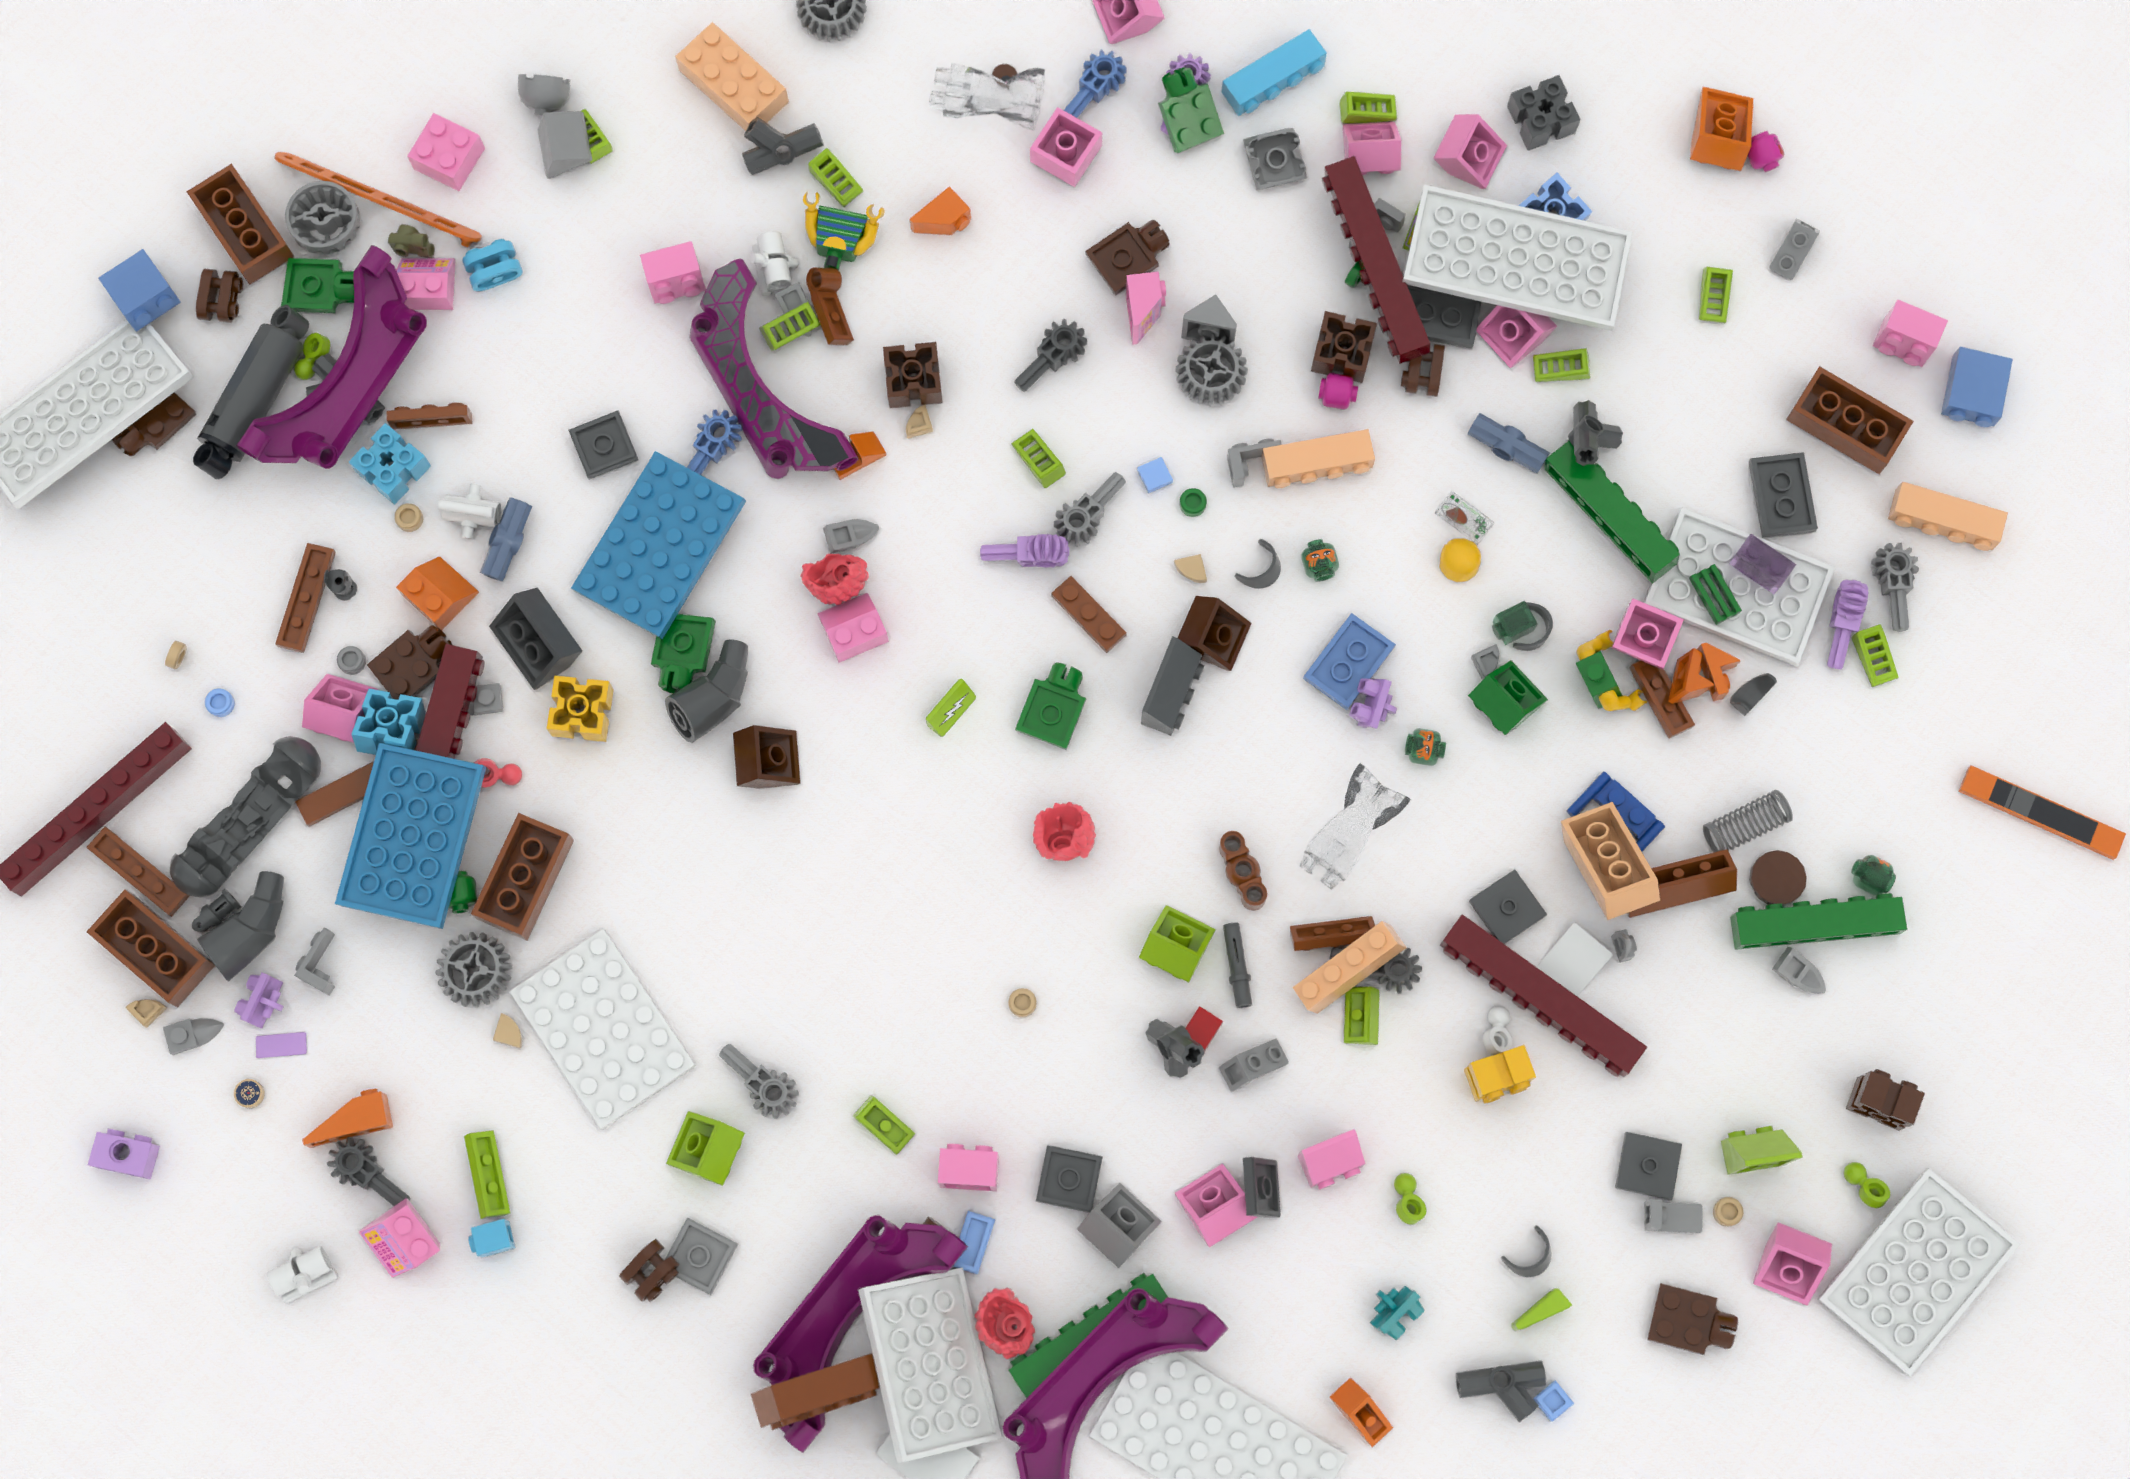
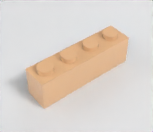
M1369 429L1263 448L1261 456L1267 486H1275V488H1284L1291 485L1292 482L1298 481L1304 484L1316 481L1317 478L1325 476L1329 479L1343 476V473L1354 471L1355 474L1365 473L1370 468H1373L1375 462Z
M1902 482L1895 490L1888 520L1895 521V524L1901 527H1916L1925 534L1943 535L1952 542H1966L1973 544L1979 550L1988 551L1993 550L2001 542L2008 512Z
M1381 921L1292 988L1307 1010L1318 1014L1407 947L1393 927Z

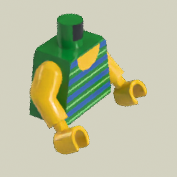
M807 192L804 194L803 202L808 206L805 210V229L811 245L817 248L818 255L826 257L824 268L839 270L841 260L854 262L857 256L865 253L874 244L879 227L877 220L885 214L883 207L879 209L878 216H875L872 212L874 204L867 207L866 215L819 205V209H816V205L820 201L819 193L816 192V202L814 203L808 201Z
M1608 630L1596 636L1595 639L1580 645L1576 651L1580 661L1576 662V665L1598 709L1603 707L1607 711H1616L1630 708L1636 711L1647 703V700L1643 701L1640 699L1639 695L1643 693L1640 689L1635 690L1629 696L1622 695L1601 653V650H1606L1613 646L1614 642L1609 637V633L1612 630Z

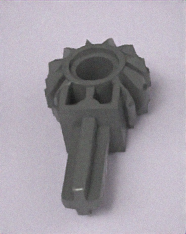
M1063 319L1062 325L1059 326L1053 321V330L1045 329L1044 335L1046 338L1042 339V344L1037 348L1038 358L1015 379L1014 383L1023 392L1027 391L1049 368L1056 372L1062 365H1067L1069 358L1076 363L1078 361L1077 354H1085L1083 346L1087 345V338L1083 337L1085 334L1083 328L1077 329V322L1073 321L1070 325H1067L1066 319ZM1067 338L1071 340V343L1062 346L1058 341Z
M1333 947L1330 953V959L1337 955L1339 952H1341L1343 949ZM1406 948L1403 954L1399 953L1369 975L1368 978L1377 980L1379 984L1388 981L1386 984V991L1388 992L1392 989L1393 985L1396 986L1397 994L1402 993V985H1405L1407 990L1411 991L1413 987L1410 980L1415 983L1420 981V977L1414 974L1422 972V966L1414 965L1419 961V956L1414 955L1408 958L1411 949ZM1394 964L1404 965L1406 972L1400 976L1394 975L1390 971Z
M348 1137L346 1146L341 1141L336 1143L340 1150L339 1152L329 1151V1154L336 1158L335 1161L327 1162V1166L337 1167L330 1175L334 1178L340 1176L339 1183L345 1185L349 1179L352 1186L358 1184L366 1190L372 1188L393 1206L406 1198L410 1201V1196L381 1174L385 1169L376 1163V1156H368L374 1148L371 1145L363 1148L365 1140L360 1138L355 1144L354 1139ZM351 1154H356L359 1160L357 1166L353 1169H348L346 1159Z

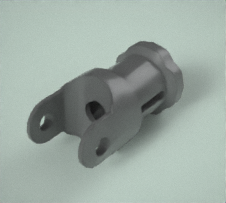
M341 569L325 571L324 582L339 600H350L356 595L357 585L348 572Z
M223 889L221 896L210 905L205 904L201 908L200 915L192 922V928L197 932H205L211 926H218L223 922V918L234 909L239 910L241 905L231 893Z

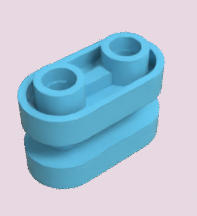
M498 239L489 246L481 249L474 248L466 252L462 262L465 270L468 273H473L469 280L474 291H485L512 281L522 275L523 270L519 260L512 259L516 252L511 241Z

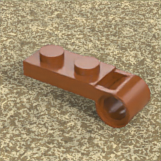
M813 267L807 273L806 283L828 345H848L854 339L836 293L842 284L841 273L835 268Z

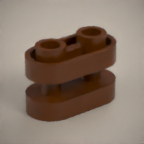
M203 269L196 300V316L198 320L210 321L213 313H217L219 322L231 323L234 318L238 317L239 304L237 298L238 293H242L243 279L239 277L238 272L224 271L222 278H219L217 270ZM218 289H220L218 303H215Z
M1434 344L1432 352L1430 351L1428 354L1406 361L1409 362L1408 371L1403 370L1401 386L1406 387V393L1416 394L1417 387L1421 386L1427 387V396H1438L1445 345ZM1421 361L1431 362L1429 377L1419 375Z
M657 1239L645 1246L619 1275L626 1285L633 1281L639 1285L634 1294L641 1302L646 1299L652 1302L662 1293L663 1290L660 1287L663 1283H670L679 1274L676 1269L680 1264L673 1256L663 1260L659 1255L664 1250V1246ZM652 1264L655 1269L647 1277L643 1272Z

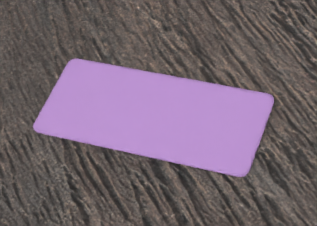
M305 1032L256 1037L257 1058L307 1053Z

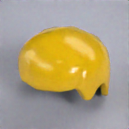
M1454 538L1448 541L1441 551L1440 570L1448 579L1455 582L1468 581L1479 570L1481 552L1474 542L1465 538Z

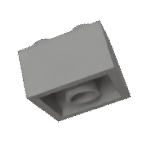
M1119 1183L1089 1213L1077 1230L1120 1268L1162 1221Z

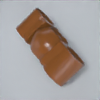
M1228 831L1222 836L1219 845L1220 854L1224 858L1226 865V877L1231 884L1237 887V892L1241 896L1243 906L1248 910H1259L1263 907L1267 898V889L1262 884L1260 876V865L1253 856L1249 855L1250 851L1245 846L1242 834L1237 831ZM1228 840H1235L1240 848L1232 852L1227 850L1224 844ZM1239 865H1246L1251 873L1248 876L1242 877L1236 873L1235 869ZM1257 890L1261 894L1262 899L1258 902H1252L1247 898V892Z

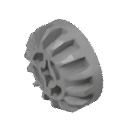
M329 181L312 182L301 187L292 195L285 211V222L290 234L300 247H305L311 253L321 251L324 255L330 254V250L338 248L340 251L343 250L345 242L355 239L354 232L357 228H360L361 223L359 220L360 211L351 194L339 184ZM344 227L337 237L330 239L331 234L335 233L338 228ZM317 230L318 233L325 235V240L315 238L310 231Z

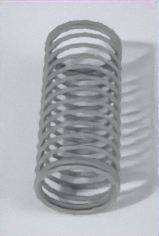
M1774 790L1771 793L1769 792L1767 796L1763 795L1762 798L1751 801V804L1747 803L1745 806H1741L1740 809L1736 808L1734 812H1729V815L1725 814L1723 817H1719L1718 820L1714 819L1713 822L1704 824L1703 833L1713 852H1718L1719 850L1712 840L1710 831L1714 835L1720 851L1725 850L1723 841L1728 851L1729 849L1734 850L1735 846L1740 847V843L1744 845L1746 841L1750 842L1751 838L1756 839L1757 836L1761 837L1762 833L1766 834L1767 830L1772 831L1773 827L1777 829L1778 824L1783 826L1784 822H1791L1793 820V813L1785 796L1780 791ZM1769 800L1771 801L1775 811L1779 815L1781 823L1777 820V817L1770 806ZM1778 802H1779L1780 805L1782 806V808H1783V810H1784L1786 816L1784 815V813H1783L1782 810L1780 809V807H1779V805H1778ZM1764 803L1769 808V811L1775 820L1776 826L1772 823L1768 813L1766 812ZM1759 807L1763 810L1770 824V828L1766 825L1765 820L1759 811ZM1753 809L1757 812L1761 822L1764 825L1765 831L1761 828L1757 818L1754 815ZM1748 812L1753 817L1759 829V833L1755 830L1749 818ZM1742 814L1747 819L1751 829L1753 830L1754 837L1749 832V829L1744 822ZM1737 817L1743 824L1749 839L1746 838L1741 827L1739 826ZM1732 821L1736 824L1740 834L1742 835L1743 842L1738 837L1733 827ZM1726 823L1730 826L1733 834L1735 835L1738 845L1732 839V836L1728 831ZM1721 826L1726 831L1731 841L1732 847L1728 844L1725 836L1723 835Z

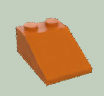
M1702 87L1691 141L1690 159L1700 163L1721 166L1725 169L1741 171L1751 148L1753 98Z

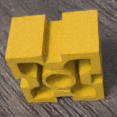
M554 676L551 697L556 703L557 708H549L547 730L551 736L574 739V733L578 732L584 740L606 742L609 720L604 710H611L614 691L610 682L587 679L586 685H580L577 678ZM580 705H584L585 709L577 713L576 708L580 709Z
M1525 1045L1471 1062L1464 1069L1475 1102L1483 1099L1484 1104L1500 1099L1504 1095V1091H1510L1511 1095L1525 1091L1531 1086V1080L1536 1078Z

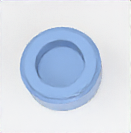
M214 689L205 698L206 709L216 717H225L234 709V698L225 689Z

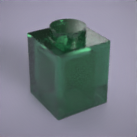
M1524 600L1496 614L1492 630L1497 639H1502L1504 644L1507 645L1533 632L1538 623Z

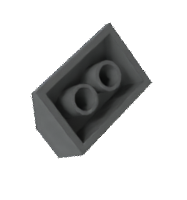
M538 587L515 593L489 625L534 690L568 669L582 653V649Z
M1172 636L1141 716L1142 725L1170 736L1174 728L1180 729L1185 714L1181 713L1184 704H1190L1195 691L1191 689L1194 679H1200L1205 666L1200 664L1202 655L1176 637Z

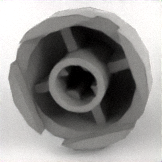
M526 74L518 75L519 97L525 106L534 109V114L543 115L545 112L558 110L568 100L570 79L563 80L561 77L533 75V78L526 77Z

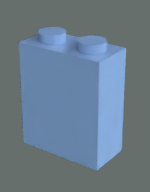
M144 249L98 278L136 332L181 303Z
M1959 347L1952 356L1941 415L1949 416L1954 421L1967 420L1975 422L1980 427H1994L2002 418L2013 359Z

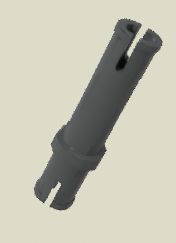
M1228 923L1223 925L1231 974V977L1228 978L1229 984L1233 986L1236 1008H1246L1252 1006L1249 986L1251 975L1247 974L1239 923ZM1233 941L1235 942V948H1236V954H1237V960H1238V962H1236V957H1235V951H1234Z

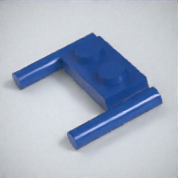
M1604 771L1567 809V813L1573 817L1578 815L1592 799L1600 806L1613 802L1630 833L1638 839L1636 843L1641 852L1665 828V825L1657 820L1656 816L1619 782L1615 779L1612 780Z

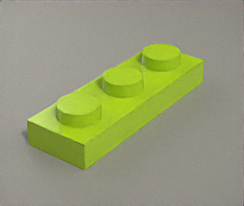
M494 1130L465 1135L464 1139L480 1219L510 1214Z

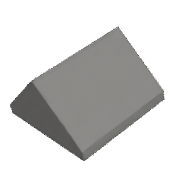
M581 111L545 112L538 127V135L546 177L550 179L592 161L584 113Z
M1214 295L1184 314L1181 338L1193 339L1199 342L1200 337L1203 335L1206 341H1210V336L1214 334L1215 341H1220V338L1224 336L1226 338L1225 344H1228L1231 341L1235 342L1237 324L1217 295Z

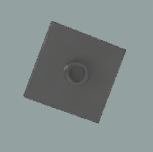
M618 410L568 430L589 480L639 460Z
M1515 869L1469 900V903L1491 934L1503 944H1506L1547 916L1545 910Z
M1625 1132L1615 1188L1673 1200L1682 1144Z
M1047 1145L1036 1202L1090 1213L1093 1208L1103 1156Z
M1257 1157L1243 1158L1246 1216L1280 1217L1277 1161Z

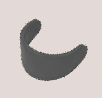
M1259 539L1258 543L1273 554L1272 564L1269 569L1257 577H1245L1238 573L1234 576L1244 585L1256 589L1266 588L1274 584L1281 571L1280 560L1274 548L1263 539Z
M1523 602L1522 607L1537 612L1543 618L1546 625V634L1541 640L1531 644L1513 643V648L1531 651L1541 647L1548 639L1553 628V620L1545 607L1535 603Z
M1766 673L1749 680L1733 694L1730 704L1742 715L1746 716L1777 683L1776 678Z
M1537 1225L1534 1229L1546 1243L1545 1254L1538 1263L1528 1267L1514 1265L1505 1256L1501 1257L1509 1269L1523 1277L1540 1275L1548 1268L1551 1261L1552 1253L1547 1235Z

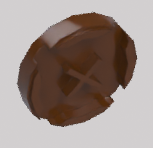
M1776 850L1765 853L1755 861L1750 871L1749 880L1758 899L1768 905L1782 904L1784 906L1801 896L1806 887L1807 876L1804 866L1797 857L1789 852Z

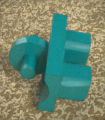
M1404 1286L1399 1292L1393 1288L1387 1295L1379 1290L1376 1296L1380 1302L1374 1308L1379 1314L1370 1324L1383 1334L1398 1340L1406 1330L1398 1320L1405 1313L1412 1320L1418 1319L1425 1310L1418 1301L1420 1296L1416 1291L1410 1290L1407 1286Z

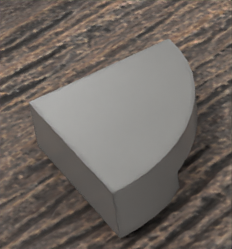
M1497 644L1471 656L1482 680L1493 672L1498 665L1499 650Z

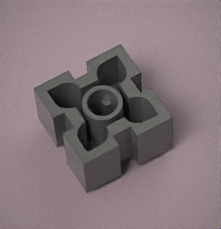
M1560 75L1541 81L1538 89L1535 91L1532 90L1531 86L1514 91L1510 95L1507 108L1514 123H1522L1520 135L1528 151L1547 144L1549 137L1552 135L1555 136L1556 140L1575 134L1581 119L1573 102L1565 103L1568 92Z

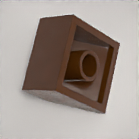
M1195 596L1178 639L1200 653L1202 661L1224 670L1232 671L1252 623L1219 598Z
M753 725L733 733L737 786L759 789L800 784L796 730Z

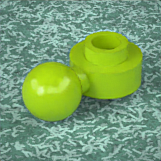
M312 333L306 338L303 344L305 358L298 360L294 365L295 375L302 380L312 378L315 374L312 370L315 361L320 356L330 352L329 339L319 333Z
M1852 1162L1845 1167L1844 1177L1850 1184L1860 1186L1859 1196L1861 1200L1872 1208L1883 1207L1890 1197V1189L1886 1183L1877 1178L1868 1179L1866 1168L1861 1163Z
M1402 1173L1394 1181L1395 1190L1403 1197L1396 1204V1212L1404 1223L1414 1225L1425 1217L1426 1205L1419 1196L1413 1194L1417 1187L1414 1176L1409 1173Z

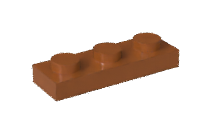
M458 402L450 403L448 406L443 407L428 404L416 409L401 406L396 407L394 410L386 411L387 422L393 430L472 424V413L469 407Z
M1072 576L1067 578L1051 593L1053 599L1106 653L1126 636L1127 633Z
M1638 661L1629 667L1669 739L1695 726L1683 702L1674 704L1668 702L1672 683L1664 669L1644 661Z
M1368 916L1290 926V937L1294 951L1339 947L1340 945L1352 944L1372 929L1375 924L1373 917Z

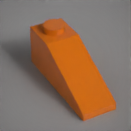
M377 1089L360 1092L361 1096L352 1098L303 1138V1145L312 1148L344 1140L348 1137L353 1138L393 1128L387 1094L381 1091L378 1092Z

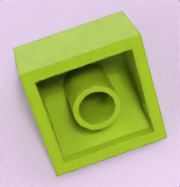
M1166 905L1150 931L1139 958L1151 966L1158 967L1172 974L1178 979L1190 982L1216 929Z
M688 1111L666 1164L723 1186L730 1173L736 1153L741 1147L745 1133L721 1121Z

